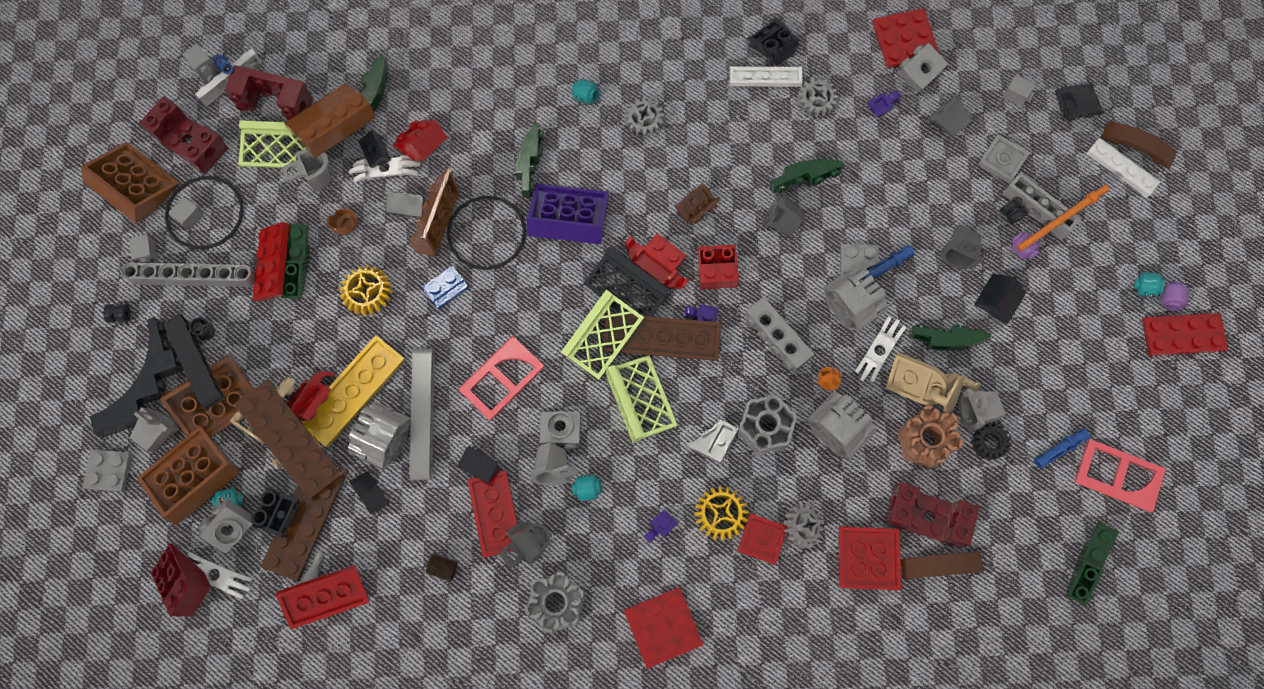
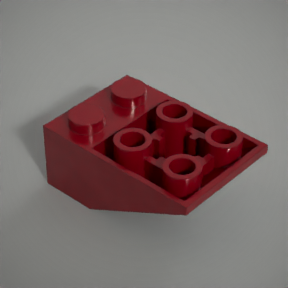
M172 543L168 544L151 572V576L170 617H192L211 588L205 572Z

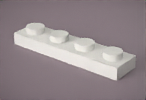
M250 49L231 65L233 67L236 65L254 69L261 63V60ZM222 72L216 75L212 81L195 93L206 107L225 92L230 74Z
M730 67V86L802 87V67Z
M1100 138L1086 153L1146 198L1150 196L1160 183V181Z

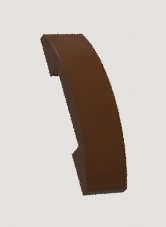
M1107 122L1100 137L1115 145L1123 143L1152 156L1153 162L1168 169L1171 167L1177 153L1160 138L1144 130L1121 123Z
M981 552L901 559L903 580L984 572Z

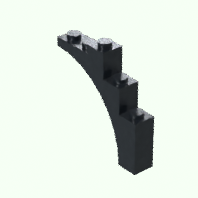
M155 317L147 319L149 346L145 363L139 376L118 401L90 416L93 432L97 436L104 438L135 427L138 421V417L134 415L135 411H139L141 407L147 408L144 404L160 399L165 394L166 384L163 378L183 372L181 362L176 352L172 350L170 341L166 338L164 322Z

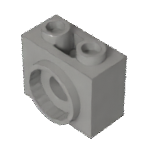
M929 43L924 46L920 44L913 51L914 55L911 58L907 57L900 64L901 68L897 71L916 92L923 90L948 65ZM921 65L926 66V73L922 72Z
M541 412V445L550 442L556 446H564V449L568 450L576 449V446L580 447V412ZM564 423L566 428L563 431H557L555 429L556 425Z
M226 498L222 503L216 504L209 518H204L198 527L199 537L222 552L227 553L253 524L252 514ZM226 525L232 526L229 529L224 528Z

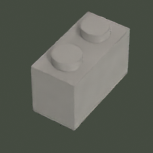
M195 44L182 54L206 85L216 75L220 74L198 44Z

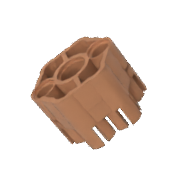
M932 406L924 407L898 430L903 458L908 462H913L928 469H933L945 462V459L963 445V439L958 440L961 437L960 433L955 431L958 427L956 422L958 420L957 416L953 413L950 415L949 413L940 414L936 408L931 410ZM923 432H928L934 437L933 446L928 445L924 441Z

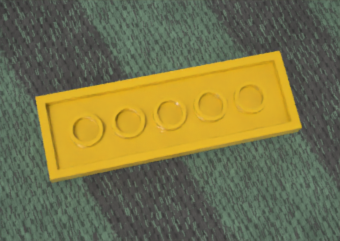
M375 335L329 386L331 389L328 393L329 397L325 403L320 404L316 410V416L308 422H301L315 439L328 448L405 362V359Z

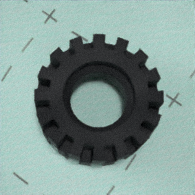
M987 423L973 434L972 437L974 439L971 440V444H974L973 450L976 449L978 451L976 454L982 455L981 458L995 460L1002 457L1009 451L1008 447L1011 446V443H1009L1011 436H1007L1008 430L1004 431V427L1002 425L998 426V423ZM991 434L998 439V446L995 449L988 448L985 445L984 438L986 435Z

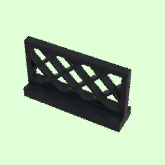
M608 247L603 258L583 283L600 297L606 289L616 287L618 299L631 298L632 309L635 311L646 309L647 316L650 317L655 314L664 300L671 294L668 288L611 247ZM608 260L613 264L614 271L603 273L602 266ZM626 273L629 282L618 284L617 274ZM614 274L615 284L605 286L604 276ZM601 276V287H593L589 284L594 277ZM640 283L643 286L644 293L633 295L632 285ZM629 285L630 295L620 297L619 287ZM655 294L660 298L655 305L648 306L647 295ZM644 296L646 306L635 308L634 297ZM613 302L612 306L621 311V305Z

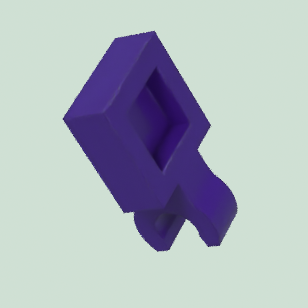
M898 90L888 96L883 92L868 101L867 105L875 116L879 118L893 110V104L900 101L899 97H901V94Z
M700 305L698 310L694 307L686 306L684 317L694 318L697 321L717 322L718 307Z
M664 509L650 522L653 528L644 536V539L650 543L659 534L664 538L678 523Z

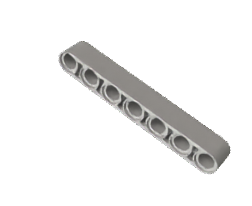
M126 263L121 268V275L135 285L250 287L255 283V273L246 265ZM211 272L210 276L205 278V276ZM230 273L227 278H224L225 274ZM248 273V276L242 279L243 275Z
M433 348L413 349L409 466L411 481L432 479L435 366Z

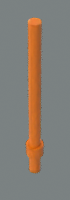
M1103 185L1098 190L1088 193L1085 199L1016 246L1018 251L1022 252L1089 204L1093 205L1096 203L1099 197L1110 190L1109 187Z

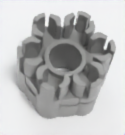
M853 266L826 285L823 291L827 305L847 329L858 332L886 312L889 307L885 301L886 293L883 288L870 295L880 287L877 282L865 289V287L874 282L872 275L861 281L864 276L869 274V271L865 268L860 270Z
M834 391L807 418L812 432L837 455L850 459L877 430L871 423L872 418L868 413L857 423L856 421L865 411L862 408H858L850 416L858 405L855 401H852L843 410L852 398L846 394L842 396Z
M777 395L749 400L743 411L742 421L738 428V439L742 438V442L748 443L750 450L754 451L753 455L761 457L762 454L764 455L769 451L777 453L779 450L780 453L783 452L791 441V435L797 422V415ZM760 420H771L774 423L775 429L770 432L764 431L760 427Z
M375 401L370 407L366 406L362 410V413L371 418L361 414L358 422L369 427L359 423L354 425L353 429L364 435L351 430L349 434V449L347 451L381 469H385L394 463L409 436L411 418Z
M556 572L555 575L553 574L548 578L534 579L531 582V596L527 602V607H525V613L533 618L542 627L544 632L556 633L579 624L585 601V593L566 574ZM556 594L563 596L565 599V606L558 613L552 612L548 607V600Z

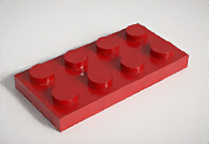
M281 222L260 229L258 235L259 245L256 253L257 264L254 272L253 301L261 302L282 296L289 232L288 223Z
M1221 313L1145 317L1142 319L1148 356L1225 352L1228 350Z
M507 471L498 472L489 484L478 478L467 480L483 558L500 555V552L512 542L506 533L518 524Z
M356 565L276 591V598L290 630L367 604L370 601Z

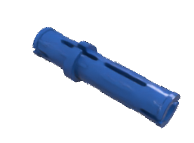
M221 54L214 55L213 62L215 67L223 71L224 74L232 73L233 66L229 63L227 57Z
M907 245L896 253H891L885 260L868 269L869 274L862 279L864 280L869 275H872L875 279L895 266H900L903 261L915 255L913 248Z
M1082 428L1075 434L1064 437L1063 441L1034 458V462L1038 468L1043 469L1067 452L1076 450L1077 446L1090 439L1091 436L1086 429Z

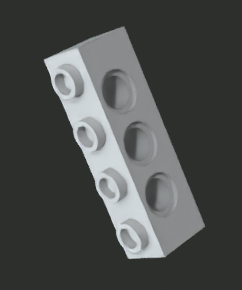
M1021 172L1002 193L1011 201L1016 199L1019 207L1043 226H1046L1069 210ZM1075 214L1051 232L1063 240L1081 218Z
M764 297L746 310L745 321L750 327H755L761 340L769 343L771 351L776 356L779 355L782 358L783 364L788 370H792L795 373L812 359L814 353ZM765 318L769 320L770 324L763 325L760 320ZM773 333H780L782 339H775ZM792 347L795 353L789 354L785 348Z

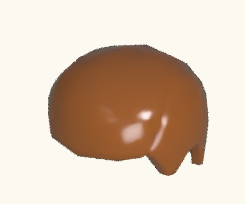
M347 208L336 209L333 216L327 217V225L338 235H349L358 226V217L353 210Z

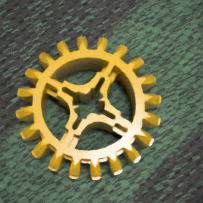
M367 265L364 270L359 266L357 272L352 269V275L346 274L348 280H342L344 287H340L342 292L340 297L344 300L343 304L348 306L349 311L354 310V313L357 315L362 313L363 316H366L368 311L371 315H374L375 309L381 312L379 307L381 305L386 307L387 305L384 301H390L388 295L392 294V290L389 289L392 285L388 282V276L384 275L382 270L378 271L376 267L370 269ZM366 279H375L379 283H368ZM363 298L366 301V303H358L353 299Z
M719 486L718 493H716L714 488H711L710 492L712 495L705 491L703 494L706 499L702 497L698 499L702 505H695L696 509L701 510L694 513V516L701 517V519L696 520V524L703 523L700 531L707 528V537L711 532L714 533L713 540L717 539L718 534L721 541L725 540V534H727L729 539H732L731 532L738 536L740 533L737 527L741 530L745 528L740 522L746 523L748 521L747 518L742 517V515L749 513L748 510H742V508L747 506V503L740 504L739 502L743 497L739 496L736 499L734 496L737 494V491L734 490L731 495L729 494V487L726 488L725 492H722V486ZM715 498L727 499L723 505H716L710 502ZM731 503L737 509V520L729 512ZM725 506H727L724 512L726 517L724 518L722 516V518H719L716 522V519L718 517V512L716 510H721ZM706 507L714 515V520L711 524H709L705 516ZM722 521L733 525L728 529L716 528Z

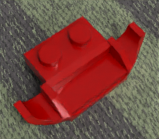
M658 233L646 246H640L632 236L625 242L629 258L633 264L666 288L682 289L690 281L688 278L680 276L676 270L687 255Z
M321 371L312 376L310 380H304L287 402L300 421L308 422L316 416V410L320 404L326 402L331 389L320 381L324 376L333 377L334 373Z

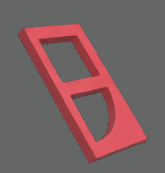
M512 336L458 391L491 421L545 366ZM507 360H520L532 365L534 369L515 386L495 366ZM489 372L510 391L492 410L471 392Z
M1088 439L1075 483L1152 513L1166 468ZM1095 449L1120 458L1112 486L1087 476ZM1129 462L1154 472L1149 483L1138 491L1121 490Z

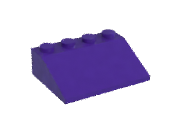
M536 183L527 216V236L601 244L609 192Z

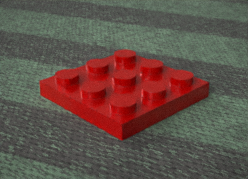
M925 8L875 18L872 21L887 69L898 67L907 57L911 58L914 55L913 51L920 44L924 46L929 43L939 53Z
M838 527L839 588L901 591L900 529Z
M680 587L624 610L646 669L703 646Z

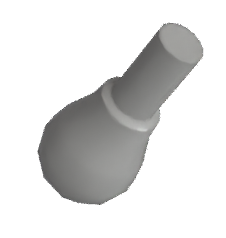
M316 552L311 567L302 576L300 583L319 577V567L324 556L323 554Z

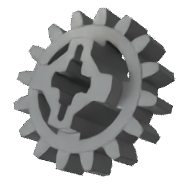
M820 78L816 82L810 79V82H804L803 87L799 90V106H804L802 111L808 110L809 116L812 113H815L816 117H818L819 113L825 116L826 111L831 113L832 109L836 106L838 95L835 94L837 89H832V83L827 85L826 79L823 82H820Z
M645 97L642 98V101L635 99V104L630 102V108H626V127H630V132L636 131V136L640 133H643L644 137H646V133L652 136L653 130L658 132L659 126L663 125L664 114L662 113V107L658 108V102L653 104L651 98L649 101H646Z
M799 504L790 508V513L785 514L788 521L783 522V524L787 525V529L784 532H789L790 534L787 539H793V545H799V548L813 547V545L819 543L818 539L823 537L820 534V531H824V528L820 527L823 520L818 519L820 513H814L815 508H809L808 504Z

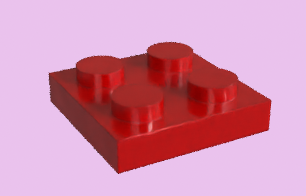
M750 513L737 552L776 565L786 535L784 530L787 529V526Z

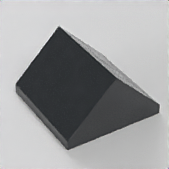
M992 274L974 305L1008 324L1026 292L1016 277Z

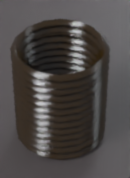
M433 553L428 561L426 574L451 582L455 576L458 561Z

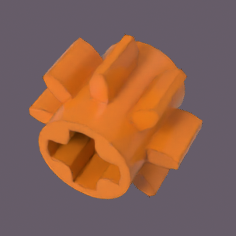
M825 367L819 372V380L817 382L821 388H825L826 391H832L840 386L842 375L838 369Z

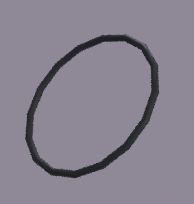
M200 176L186 181L173 192L166 204L164 219L167 231L177 243L190 249L206 250L223 244L234 235L242 222L244 207L240 193L230 182L219 177ZM202 179L218 180L228 185L238 198L240 211L238 221L233 230L221 241L207 246L189 245L179 240L172 232L168 220L170 204L174 197L190 183Z
M488 195L472 198L459 206L450 218L447 230L449 247L456 258L471 268L481 270L503 267L516 258L524 245L526 235L523 216L515 205L501 197ZM483 199L499 200L512 207L520 217L523 229L521 244L513 256L501 264L488 267L472 265L462 259L453 248L450 236L452 222L459 211L471 202Z

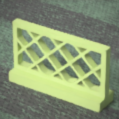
M239 121V128L241 129L239 166L282 168L297 161V156H293L288 151L295 144L302 150L306 148H303L298 143V139L293 137L294 135L285 126V122ZM246 135H254L257 140L249 146L246 143ZM267 136H272L275 140L267 147L262 140ZM285 136H290L293 141L285 147L280 141ZM261 143L265 149L257 155L253 148ZM279 143L283 150L275 156L271 149ZM251 151L256 157L251 162H245V155ZM269 151L274 158L270 162L264 163L261 158ZM287 152L292 159L287 163H282L279 158Z
M605 290L561 353L600 380L607 367L616 358L644 317L612 293ZM614 301L621 305L622 313L611 315L610 306ZM634 314L638 317V320L634 325L626 326L625 315ZM622 315L624 326L613 328L611 317ZM603 318H609L610 329L599 330V321ZM624 329L625 338L621 341H615L613 330ZM611 331L612 342L602 344L600 333ZM597 333L599 344L588 346V336ZM613 344L614 353L611 356L604 357L602 346ZM600 347L601 358L590 359L589 348ZM586 349L588 360L580 361L574 356L578 350ZM602 360L603 368L598 374L592 370L591 361Z
M649 355L618 366L607 367L605 374L632 443L677 427L676 420ZM640 363H647L649 367L647 374L637 370ZM626 368L632 371L630 379L622 377L619 370ZM634 373L645 377L642 385L631 381ZM647 379L655 382L656 387L654 391L643 387ZM629 384L640 389L636 397L628 394ZM641 391L652 395L649 403L638 399ZM654 396L662 400L663 405L661 409L651 405ZM636 402L646 406L643 415L635 411L634 406ZM649 408L659 412L656 421L645 417ZM661 414L669 417L671 424L663 425L658 423ZM643 420L654 424L651 431L643 432L641 427Z

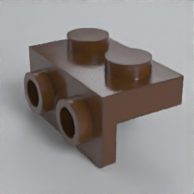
M701 183L674 207L687 224H697L704 218L703 215L707 211L709 213L717 207L716 204L720 199L718 197L715 198L706 185Z

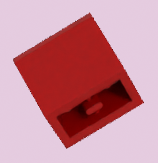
M415 120L409 124L408 130L396 137L397 140L393 143V146L414 161H424L448 137L436 120Z
M736 245L698 247L700 290L737 288L739 276Z

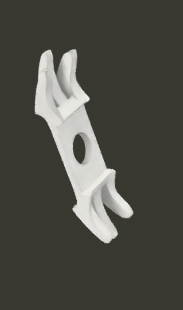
M401 155L400 157L391 158V161L387 163L390 166L389 170L381 172L379 170L380 165L370 168L367 160L363 159L353 163L354 168L349 170V174L364 172L354 177V182L396 175L418 176L417 171L405 168L420 166V162H415L407 155Z
M888 316L873 344L855 370L856 373H859L864 364L868 363L860 379L862 382L872 368L875 367L876 369L870 379L871 382H874L892 348L906 329V326L903 325L896 336L892 337L900 320L897 319L889 331L884 333L891 318ZM877 345L883 346L885 354L877 355L874 348Z
M189 552V557L200 562L199 565H196L205 572L210 585L243 599L244 595L230 589V586L250 591L251 588L233 579L236 577L251 582L253 578L221 567ZM213 569H217L220 572V576L216 581H211L209 578V573Z

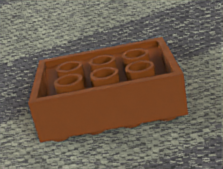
M343 84L284 124L307 151L316 158L376 117L370 103L358 91Z
M128 142L81 166L82 181L135 224L151 215L179 186L177 180Z
M449 168L436 178L435 183L430 186L429 199L424 202L423 215L419 217L417 231L410 240V244L415 252L435 258L460 193L453 172Z
M231 353L210 365L225 397L224 400L210 409L206 410L200 404L189 380L166 392L159 399L186 436L199 426H202L212 437L231 425L230 419L238 411L233 404L254 390L244 371Z
M199 426L139 475L137 479L162 517L177 526L237 476L240 471L205 429Z

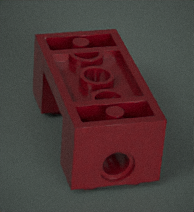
M236 65L233 67L224 90L236 108L244 112L247 110L254 112L260 94L267 97L276 96L278 97L277 105L282 109L281 112L284 113L287 120L310 107L314 99L304 81Z
M165 96L139 122L153 138L204 175L229 149L219 135L206 126L202 128L188 118L176 104ZM193 137L190 143L185 144L186 138Z
M903 482L893 487L884 524L959 548L971 545L980 506L961 500L952 503L919 493L920 487ZM925 511L933 514L932 522H927L924 519Z

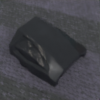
M775 18L761 30L747 37L749 43L769 59L771 64H781L791 57L799 46L798 38L792 34L786 25Z
M1092 84L1068 86L1056 89L1055 91L1059 108L1062 110L1066 120L1073 121L1081 117L1092 118L1094 115L1101 116L1105 112L1101 108Z
M267 487L266 491L261 495L259 510H256L252 515V526L283 538L295 516L300 500Z

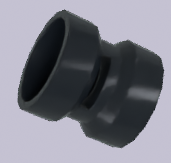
M1016 199L1000 209V212L1008 218L1007 221L1010 225L1017 223L1027 215L1024 210L1018 207L1019 203Z
M106 304L103 310V317L107 323H115L116 321L128 323L131 317V310L128 304H119V306Z
M197 317L190 322V332L199 339L209 340L214 336L215 327L206 319Z

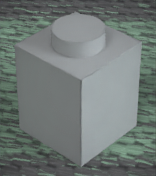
M1015 74L1002 97L1022 107L1025 101L1029 102L1035 92L1032 90L1035 84Z
M185 197L168 213L187 230H190L204 215L199 210L201 206L193 199L188 201Z
M146 234L129 238L131 259L135 263L158 261L155 241Z

